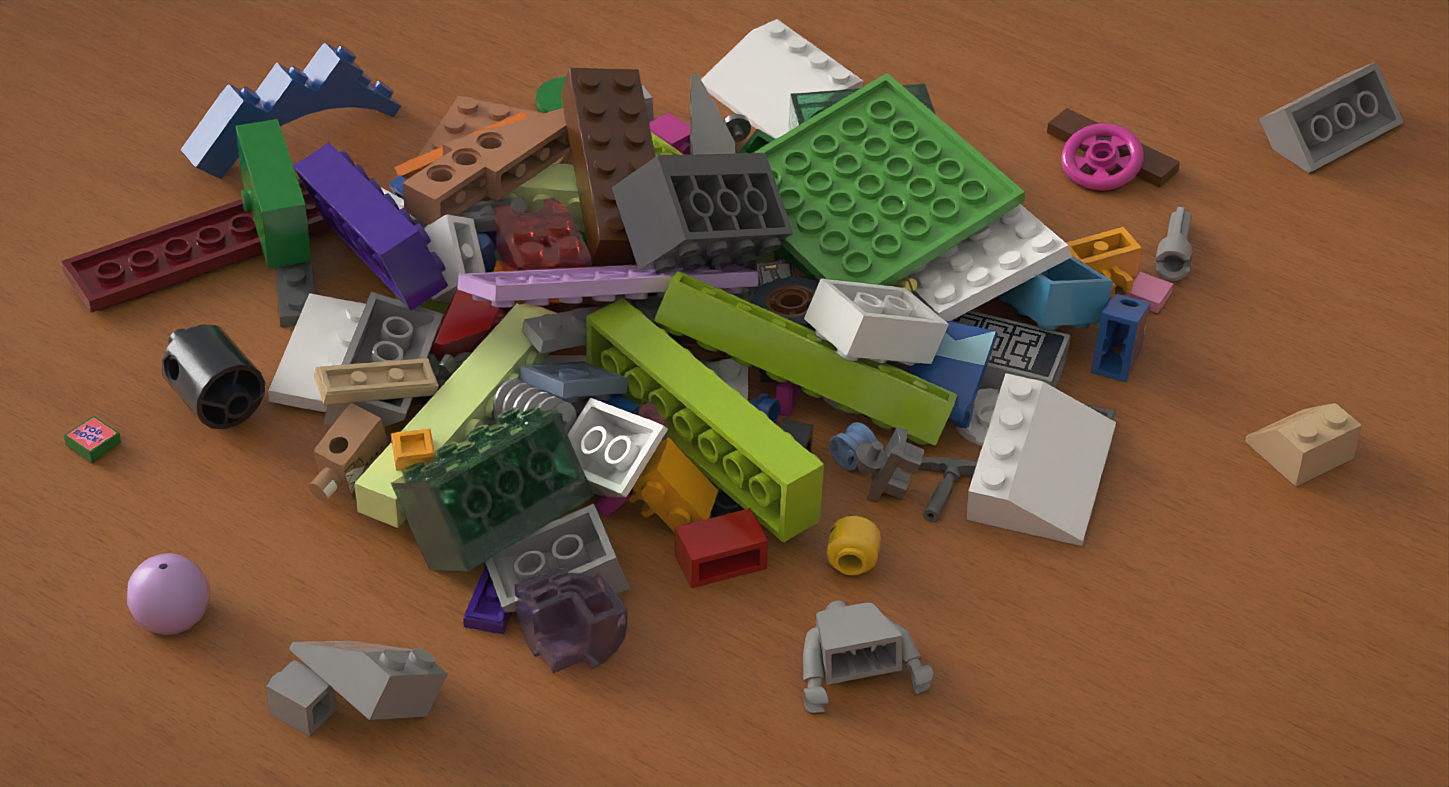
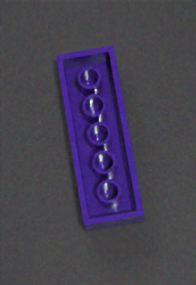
M327 143L293 165L322 219L410 311L448 287L442 275L446 268L436 252L429 251L427 244L431 242V239L425 229L419 223L415 225L408 212L404 208L399 209L389 193L384 194L375 179L372 178L370 180L359 164L355 166L345 150L339 153L330 143Z

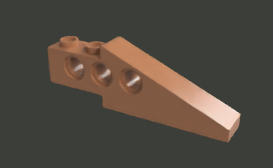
M561 108L443 143V157L403 182L404 209L409 215L430 225L446 214L459 215L485 196L499 201L571 152L564 109Z

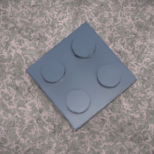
M585 361L520 366V380L544 392L554 394L556 397L569 403L578 402L579 397L588 396V398L595 400L611 399V394L627 393V377Z

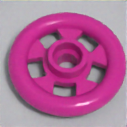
M1094 124L1077 131L1068 139L1061 155L1062 167L1068 178L1083 188L1095 191L1112 190L1127 184L1139 173L1144 160V151L1139 139L1128 129L1114 124ZM1099 137H1109L1111 142L1108 140L1096 141V139ZM1079 147L1088 149L1085 157L1075 155ZM1127 147L1130 155L1120 157L1118 149ZM1088 166L1095 173L1090 176L1081 170ZM1119 166L1122 170L1119 173L1111 176L1107 173Z

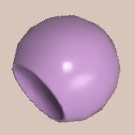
M165 553L150 557L136 568L128 581L127 606L137 624L153 633L177 635L185 632L203 617L208 608L209 584L197 564L182 555Z

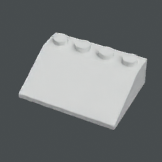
M778 19L752 30L701 79L709 94L734 113L746 116L754 128L760 129L775 139L863 87L862 79Z
M1005 373L969 487L966 520L1082 546L1116 422L1043 381Z

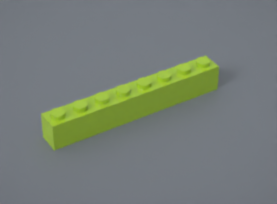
M677 271L671 279L654 319L655 322L662 324V328L668 333L677 336L687 335L696 339L697 344L704 349L723 351L732 355L731 358L740 365L759 367L776 381L795 383L801 386L802 391L816 398L824 396L836 402L840 409L846 412H860L871 417L873 423L882 428L892 429V427L897 428L898 426L908 430L907 437L918 444L926 445L930 443L936 446L957 398V394L888 363H878L868 358H858L857 361L843 358L836 352L837 348L831 342L817 336L815 331L680 271Z

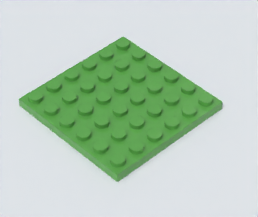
M888 73L754 152L766 153L793 231L791 236L781 241V245L819 281L820 279L892 286L1025 202L1024 190Z

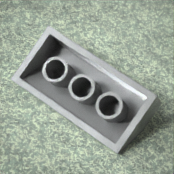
M1377 62L1353 70L1259 118L1272 149L1307 173L1320 168L1404 123Z
M371 292L341 365L428 358L443 314L419 306L410 311L402 301ZM413 397L328 404L323 424L332 426L346 407L353 403L380 417L383 426L386 427L405 420Z

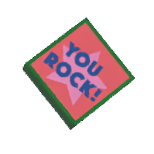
M92 416L64 435L66 446L91 463L121 443L120 433L95 416Z

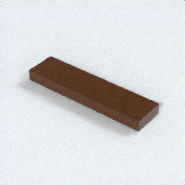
M1066 108L1048 122L1047 133L1067 142L1077 131L1100 123ZM1099 137L1096 139V141L1108 140L1111 142L1109 137ZM1141 143L1144 151V160L1136 176L1161 187L1179 171L1180 162ZM1079 147V149L1084 151L1088 150L1087 148ZM1127 147L1118 149L1120 157L1130 155Z

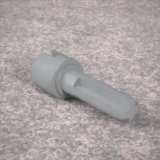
M1177 207V211L1171 213L1167 237L1158 244L1156 253V272L1160 277L1170 281L1181 280L1190 271L1193 249L1192 245L1188 242L1192 215L1191 212L1184 211V207Z

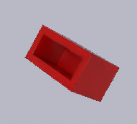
M750 508L675 527V557L691 588L767 569L768 540Z

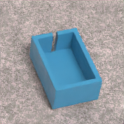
M1072 256L998 297L1001 302L1008 303L1018 309L1017 312L1019 314L1028 316L1036 321L1037 326L1040 328L1056 330L1059 328V325L1088 328L1090 324L1100 323L1102 311L1110 301L1113 281Z

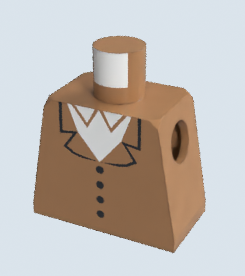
M350 403L315 447L313 453L319 474L309 484V489L317 498L327 501L334 492H337L349 499H356L355 482L389 446L380 417L353 403Z

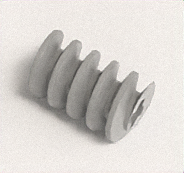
M517 378L504 382L497 390L493 400V412L496 420L501 425L547 447L561 445L577 420L576 410L571 403L563 401V399L544 392Z

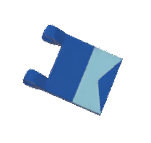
M946 321L949 325L932 364L915 363L909 367L908 373L957 394L949 419L954 421L956 427L968 428L972 420L974 402L998 333L994 330Z

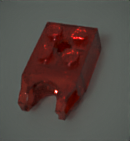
M555 198L543 199L544 207L532 213L517 212L506 204L495 206L496 249L499 253L504 272L591 267V255L568 208ZM517 300L518 305L526 304L525 300Z

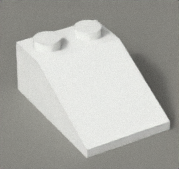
M590 398L549 464L578 487L600 496L626 498L668 429L659 423Z

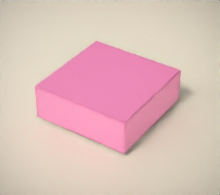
M1140 272L1133 281L1132 291L1126 292L1125 296L1149 302L1151 305L1150 311L1158 313L1172 294L1173 283Z

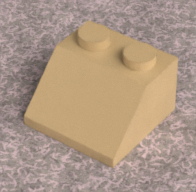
M1332 403L1300 410L1247 435L1245 442L1296 487L1354 459L1362 425L1338 404Z

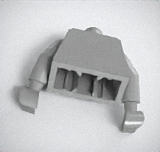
M836 600L831 602L824 611H819L816 614V627L808 631L805 638L803 675L804 682L808 685V688L803 690L805 710L810 713L826 712L821 705L828 703L827 693L821 687L822 678H824L825 684L829 685L901 671L903 664L910 671L914 692L918 694L930 688L929 682L933 678V669L928 664L921 665V655L909 631L884 616L873 603L866 602L848 606L844 601Z

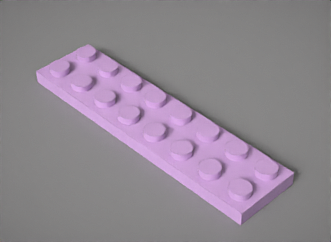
M730 264L724 268L715 267L716 269H710V266H703L693 271H683V268H675L660 274L656 273L655 270H639L637 265L458 274V290L472 294L473 300L491 301V306L514 307L517 300H525V303L529 305H548L550 298H559V301L563 303H581L584 296H592V299L597 301H614L615 295L625 294V298L647 299L648 293L657 292L658 296L664 297L671 279L677 271H680L725 292L742 293L743 287L757 286L758 271Z

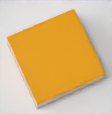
M431 429L391 433L396 471L436 466Z

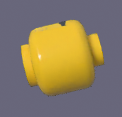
M846 516L838 519L833 524L829 534L826 549L829 563L833 568L846 575H861L869 572L876 565L881 545L880 530L873 522L864 517Z

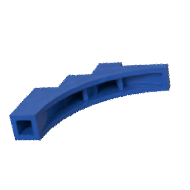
M324 42L304 71L293 65L288 69L276 63L256 92L246 86L239 89L228 83L181 148V151L196 168L221 179L239 158L236 135L237 125L278 119L280 126L308 114L327 109L348 107L372 109L394 117L401 105L392 97L394 91L389 86L379 80L376 84L371 82V78L363 73L364 71L354 62L356 59L354 53L342 45L335 48Z

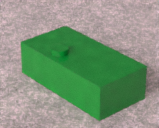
M278 119L237 125L236 135L241 176L245 189L241 190L244 211H251L268 269L311 261L306 204Z

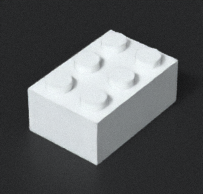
M820 279L804 317V320L816 329V335L831 342L837 348L836 352L843 358L857 361L858 358H868L878 363H886L887 360L909 366H913L915 363L932 364L949 325L906 288Z

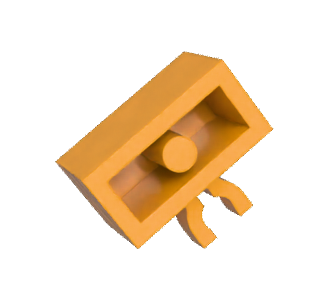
M1124 227L1066 242L1073 257L1113 281L1110 297L1114 296L1115 287L1121 286L1125 292L1132 291L1133 281L1138 275L1142 247Z
M667 438L659 443L632 487L633 492L629 501L633 503L636 500H644L645 503L641 514L647 518L656 513L675 533V527L709 519L719 490L670 438Z

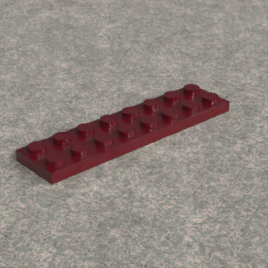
M298 179L306 204L309 236L330 229L331 227L322 219L302 181ZM242 199L71 257L61 261L63 273L92 313L202 273L210 272L219 267L241 261L262 253L263 249L251 211H244Z

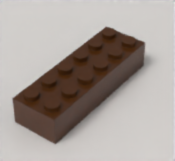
M569 68L561 98L591 267L637 265L612 187L656 157L639 69Z

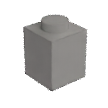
M293 660L281 672H277L266 685L270 715L308 736L314 733L337 710L335 689L312 669L296 660Z

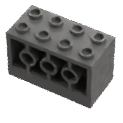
M766 153L657 155L612 187L639 270H655L656 273L660 274L675 268H683V271H693L703 266H710V269H716V267L724 268L730 264H736V266L745 268L755 264L758 261L757 257L762 253H769L779 249L781 241L793 234Z

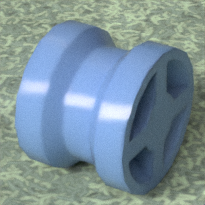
M855 422L847 427L845 434L839 433L831 438L829 441L830 453L839 466L851 471L858 467L854 461V453L858 445L868 442L873 443L877 439L866 425Z

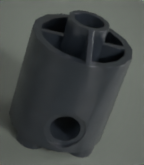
M202 324L187 330L184 328L177 329L170 335L168 340L169 346L162 358V376L203 424L211 429H227L239 425L256 411L265 394V380L260 370L220 326Z

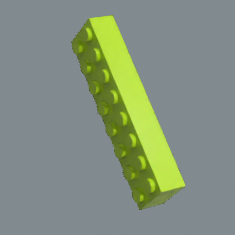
M624 298L586 316L587 363L628 378L627 393L620 394L640 406V417L664 425L668 429L663 440L670 438L706 477L742 508H750L756 520L783 543L820 522L824 464L815 454L806 450L795 441L790 433L783 431L763 411L758 410L743 398L738 390L731 388L718 377L715 371L708 369L688 349L679 345L664 329L656 326L645 317L641 310L633 307Z

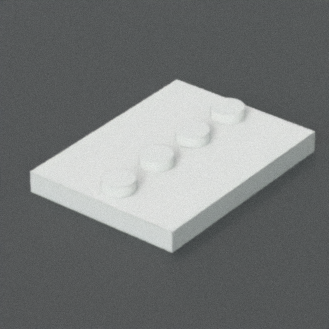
M309 293L268 390V402L326 412L328 404L324 405L314 378L315 368L342 364L366 304Z

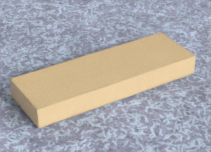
M428 358L320 366L315 368L314 373L324 405L435 395L439 386Z

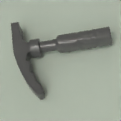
M943 457L922 458L919 470L945 471L943 482L938 484L923 512V516L927 521L936 522L953 491L952 484L958 481L960 475L973 476L977 465L976 461Z

